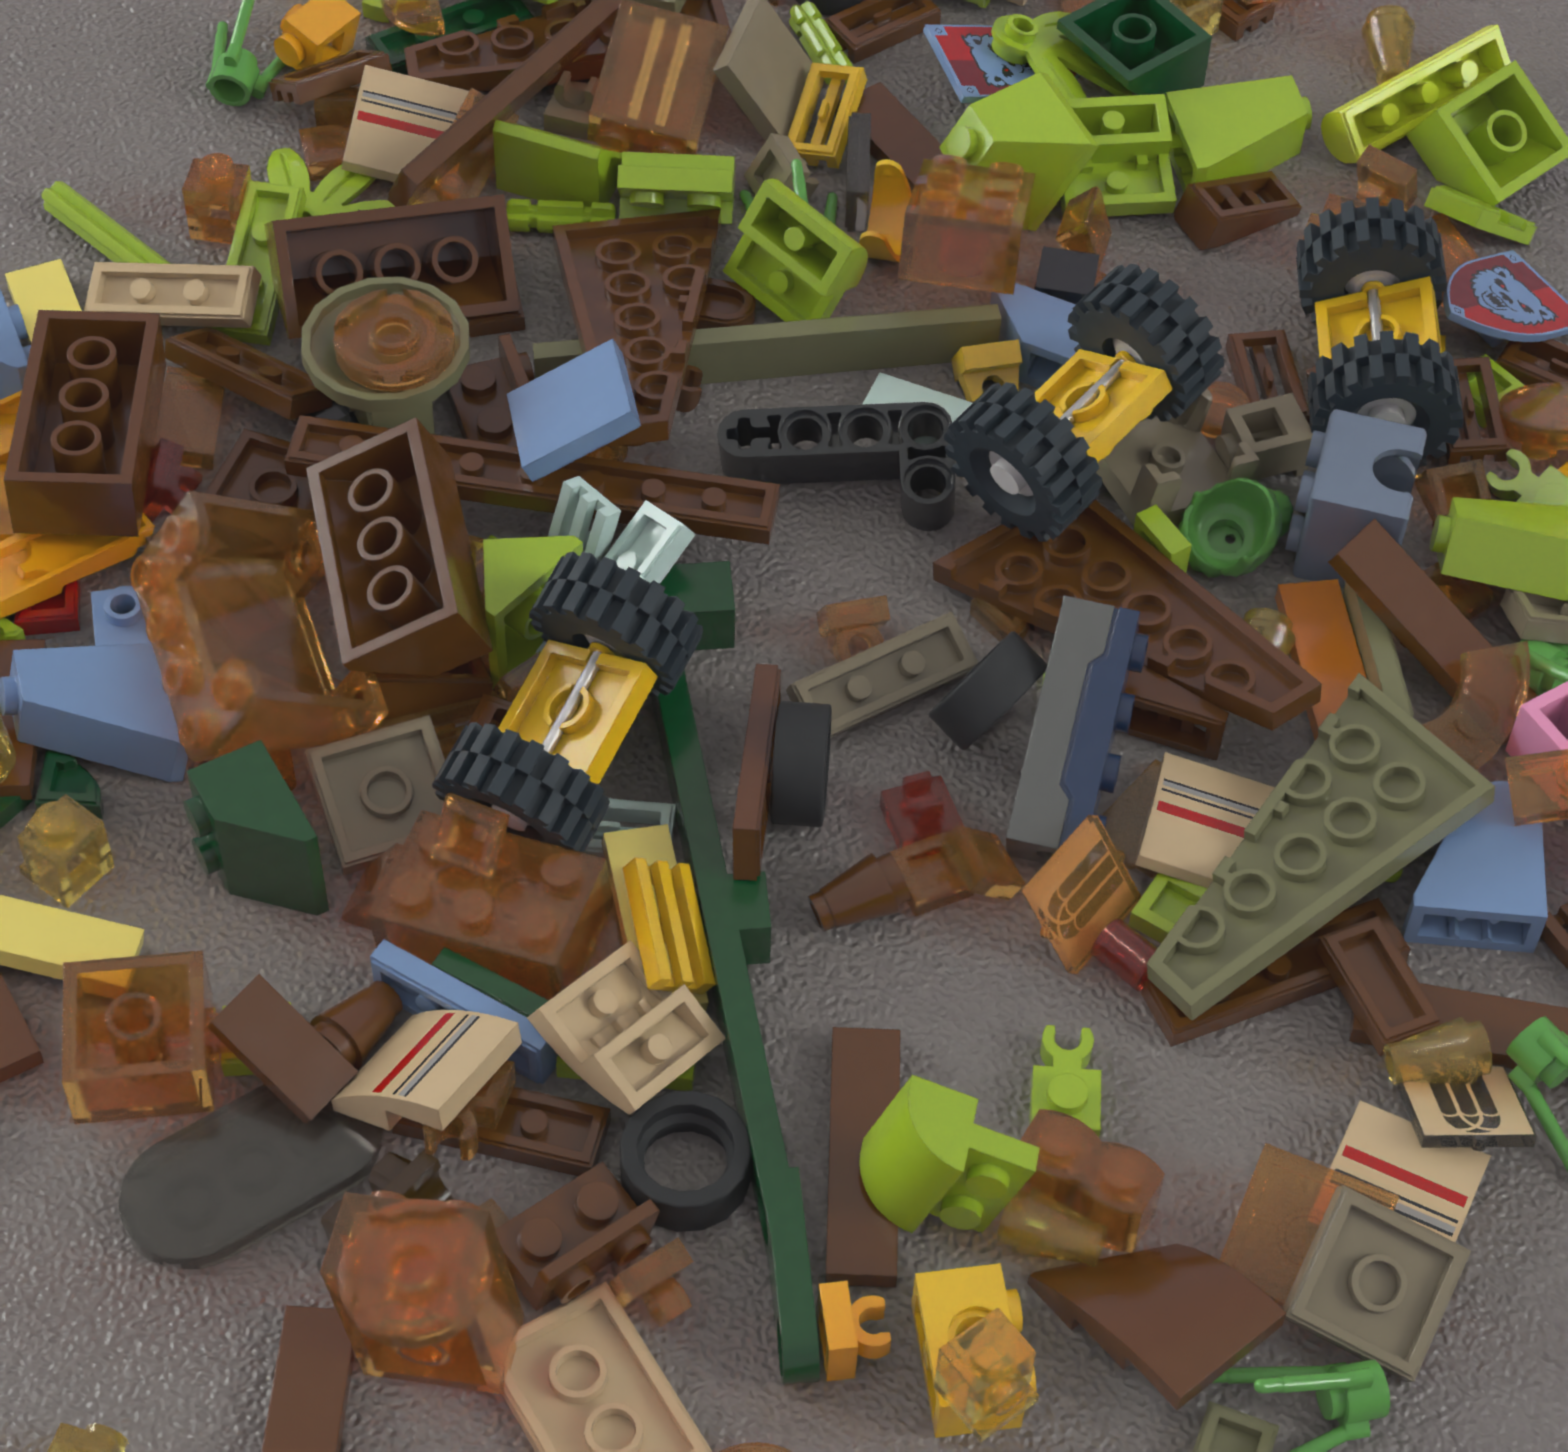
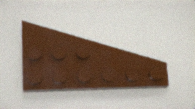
M559 0L543 5L542 15L519 22V18L515 14L497 19V29L479 35L462 30L404 48L407 75L471 92H490L594 0ZM686 0L676 21L666 19L651 20L641 15L623 13L622 8L611 28L564 70L571 72V81L587 80L591 76L601 81L615 76L633 74L656 75L671 70L714 68L731 34L722 0ZM563 71L560 72L546 86H551L558 83Z
M1096 499L1054 540L1050 538L1047 542L1038 541L1035 535L1028 539L1021 536L1017 526L1010 529L1001 524L933 562L934 581L1053 634L1056 631L1064 596L1115 606L1117 609L1122 607L1140 611L1139 634L1149 635L1144 661L1145 667L1210 703L1271 731L1320 702L1322 683Z

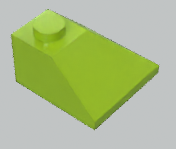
M1039 72L970 104L939 149L965 186L1027 230L1036 231L1098 149L1099 145L1050 76Z

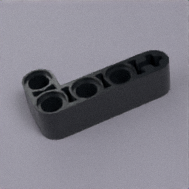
M909 402L743 409L730 413L719 424L717 438L722 470L727 477L775 484L900 479L901 509L904 519L910 526L929 532L939 530L947 525L954 516L956 478L952 466L955 464V460L947 457L945 447L949 443L944 440L945 432L949 429L948 426L952 423L949 413L935 403ZM921 436H931L937 439L936 442L927 445L919 444L913 440ZM864 438L873 439L878 442L869 447H860L854 444L857 440ZM802 441H813L818 444L806 450L794 447V445ZM772 444H779V449H772ZM744 446H751L748 449H741ZM923 489H934L941 494L935 498L927 499L921 498L915 493Z

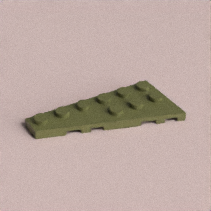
M1358 673L1348 687V697L1335 714L1331 712L1328 714L1318 728V738L1302 759H1296L1279 781L1244 829V839L1230 858L1225 856L1212 873L1213 882L1197 904L1187 907L1147 962L1148 979L1193 1021L1494 802L1495 785L1363 675Z

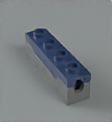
M1064 596L1006 835L1008 856L1047 864L1087 818L1101 844L1103 843L1107 816L1097 814L1101 792L1114 793L1122 756L1112 754L1111 749L1116 731L1128 733L1135 695L1125 693L1130 671L1142 672L1149 642V635L1139 634L1140 611L1122 607L1117 609L1115 606ZM1097 838L1070 868L1071 870L1083 872L1087 853L1100 854L1101 845Z

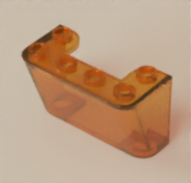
M189 491L173 513L166 518L163 526L144 549L142 555H139L132 565L131 585L137 593L146 623L147 637L152 642L162 675L163 689L168 694L178 727L179 741L188 757L194 762L216 759L260 739L268 753L323 746L372 732L389 713L375 672L350 671L335 689L305 602V597L325 574L313 510ZM309 539L312 553L310 562L304 570L301 562V553L305 542ZM359 689L363 693L364 700L354 699Z

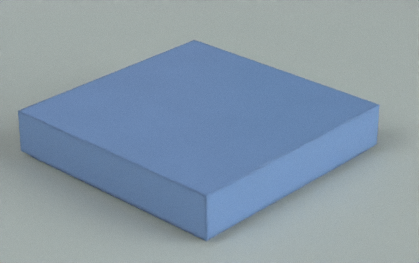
M613 339L507 393L521 466L532 482L641 426L623 353Z

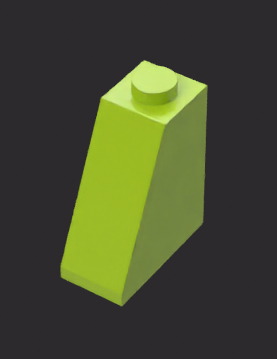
M1292 75L1166 92L1165 95L1172 135L1169 156L1183 192L1187 185L1192 183L1269 171L1300 154L1305 130L1310 129L1312 124V109L1309 99L1306 96H1301Z
M1453 497L1448 516H1437L1432 530L1430 551L1437 552L1441 574L1568 601V506Z

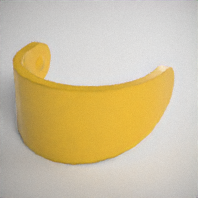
M885 159L877 162L875 166L867 231L861 234L859 244L867 250L868 258L903 263L909 258L914 243L915 213L913 198L901 165L893 160Z

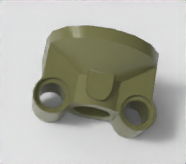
M405 277L367 278L338 288L314 306L302 327V362L315 388L336 403L347 406L349 412L354 413L359 423L394 428L417 417L430 434H435L433 401L459 381L470 360L469 323L457 302L431 284Z

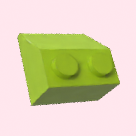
M1516 60L1437 109L1406 134L1437 181L1492 206L1497 205L1568 158L1567 135Z

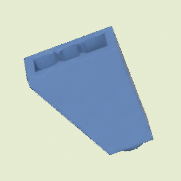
M168 642L13 650L10 676L0 677V709L3 716L12 715L17 741L168 782L183 781L191 738Z
M1508 781L1491 782L1495 785L1494 802L1443 839L1413 894L1401 930V934L1406 942L1534 953L1548 918L1540 787L1515 785Z

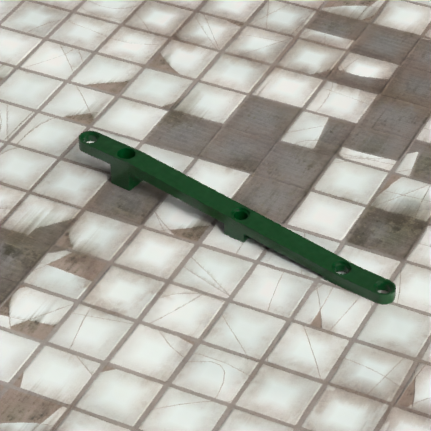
M730 561L674 564L660 585L665 587V594L677 596L685 603L683 610L693 612L699 619L696 624L702 626L703 633L695 650L735 648V602ZM684 670L670 694L664 696L659 693L658 697L651 696L672 802L676 804V821L685 864H690L716 985L711 990L719 1029L726 1038L722 1043L736 1111L747 1127L752 1151L751 1183L769 1265L781 1382L783 1385L819 1382L818 1332L799 1167H789L747 970V965L770 963L771 919L765 871H762L760 876H757V881L734 880L733 873L727 874Z

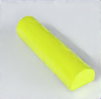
M1489 25L1327 113L1322 119L1321 133L1330 153L1343 163H1358L1403 138L1437 109L1511 63L1499 25Z

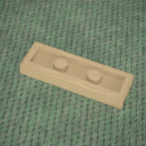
M94 262L84 311L160 314L161 325L251 328L261 274L254 266Z

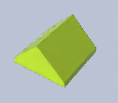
M495 120L493 142L497 189L535 200L583 201L584 206L591 207L592 202H609L617 188L618 165L622 163V152L536 128Z
M573 535L483 539L485 615L493 651L489 653L490 676L493 682V689L500 694L532 668L539 656L536 651L544 641L541 638L543 633L533 628L531 624L533 619L529 618V612L562 556L565 557L569 552H575L578 556L583 552V542Z

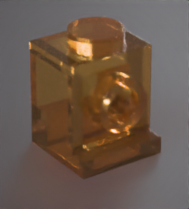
M212 153L204 156L202 159H193L182 188L190 239L232 244L248 180L252 181L249 165L233 163L232 159L223 153ZM213 209L226 210L230 213V220L213 218L210 215Z

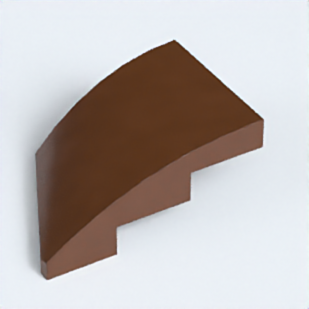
M1177 1243L1036 1271L1029 1275L1027 1282L1071 1331L1080 1324L1123 1370L1132 1363L1176 1410L1180 1409L1283 1325L1287 1314L1264 1291L1226 1263L1200 1250Z

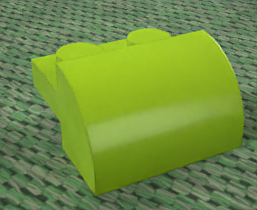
M1165 94L1066 99L1099 147L1060 198L1063 219L1173 213L1177 199L1169 156L1172 135Z
M622 152V163L618 165L617 189L620 195L619 219L721 208V224L732 225L735 191V156Z
M773 178L763 181L737 227L744 234L724 267L723 272L785 322L830 318L845 291L855 288L859 284L867 266L868 252L781 181Z
M911 1075L863 1138L859 1167L863 1185L875 1207L889 1221L903 1230L913 1234L928 1214L940 1217L945 1224L953 1228L962 1230L973 1229L983 1233L1036 1172L1040 1147L975 1124L977 1098Z

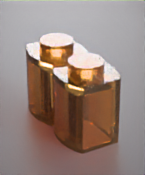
M1039 1109L1020 1139L1040 1147L1036 1172L1015 1196L1026 1206L1040 1214L1057 1219H1071L1072 1223L1083 1235L1105 1248L1120 1252H1133L1155 1215L1165 1177L1164 1172L1152 1159L1132 1147L1114 1142H1102L1096 1133L1080 1120L1062 1112Z

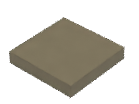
M747 0L717 60L713 72L766 142L771 133L788 136L812 62L768 0Z
M430 715L305 750V760L343 876L468 839L469 830L466 821H464V816L453 813L447 808L446 804L448 802L440 800L435 794L436 789L432 788V783L444 764L445 759Z
M1344 1185L1338 1186L1282 1308L1287 1313L1285 1320L1364 1361L1376 1360L1384 1371L1405 1382H1414L1471 1250Z

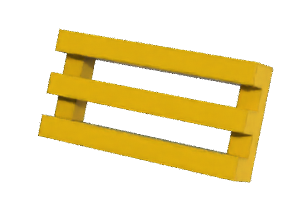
M812 62L788 133V137L801 158H805L808 165L818 166L819 161L823 160L826 161L829 168L839 169L867 82L864 67ZM825 78H831L825 99L822 100L818 112L819 118L811 142L804 143ZM848 80L829 136L827 145H825L845 81Z
M633 858L622 869L647 989L675 992L685 984L692 994H704L716 983L690 864L678 863L672 869H669L668 861L656 860L648 866L646 858ZM652 885H654V889H655V894H656V898H657V903H658L660 918L658 917V912H657V907H656V902H655V898H654V893H653ZM665 943H666V945H667V950H668V955H669V959H670L672 974L670 973V968H669V964H668L666 949H665V945H664Z

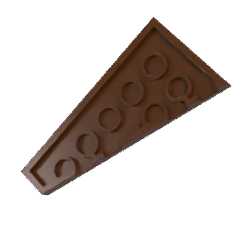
M721 208L552 226L553 246L582 353L584 354L613 339L623 353L641 426L608 443L607 446L625 445L635 447L649 442L669 440L721 230Z

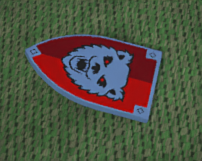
M925 24L923 32L961 103H974L1035 74L1029 63L1022 65L1009 63L1001 59L993 51L991 46L993 40L991 30L993 26ZM1067 68L1078 80L1081 75Z
M1514 250L1465 262L1452 273L1447 281L1446 292L1443 294L1446 318L1463 327L1474 330L1492 348L1499 345L1504 339L1519 342H1539L1568 334V301Z

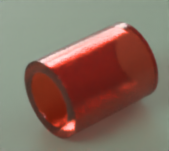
M1117 918L1109 923L1099 934L1091 948V955L1139 992L1142 990L1143 981L1149 980L1147 962L1157 950V947L1122 919Z

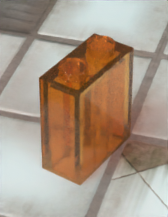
M621 0L589 113L587 140L597 142L604 149L621 153L628 150L644 153L698 155L718 77L713 72V69L727 42L729 26L630 0Z

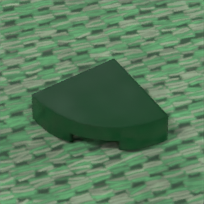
M46 750L35 799L38 816L103 819V800L99 785L93 776L85 768L77 764V760L72 756Z

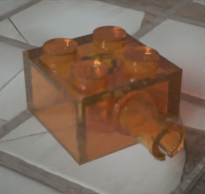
M203 950L63 963L62 1085L75 1124L215 1111L214 1061H219L220 1054L232 1052L206 1027L219 1013L216 1012V1008L213 1006V993Z

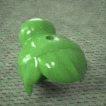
M1247 477L1234 478L1217 483L1210 489L1194 492L1190 503L1182 513V520L1179 524V531L1192 545L1189 557V564L1192 569L1212 578L1221 575L1238 577L1255 571L1256 567L1273 553L1278 539L1289 530L1293 514V505L1290 497L1280 490L1273 491L1260 484L1257 480H1250ZM1232 537L1235 542L1227 543L1225 538Z

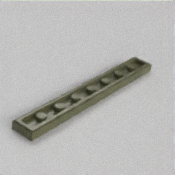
M998 304L696 329L687 365L698 367L702 371L701 384L952 363L951 359L961 347L999 342L1001 315ZM579 339L532 343L534 379L582 355Z

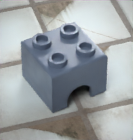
M1336 409L1330 414L1326 432L1313 430L1305 466L1317 468L1316 472L1304 470L1294 511L1306 513V516L1293 514L1285 550L1297 552L1293 566L1295 577L1310 581L1338 579L1340 587L1344 588L1346 582L1332 568L1328 561L1373 519H1376L1391 537L1402 546L1413 503L1411 491L1420 460H1422L1427 437L1425 429Z

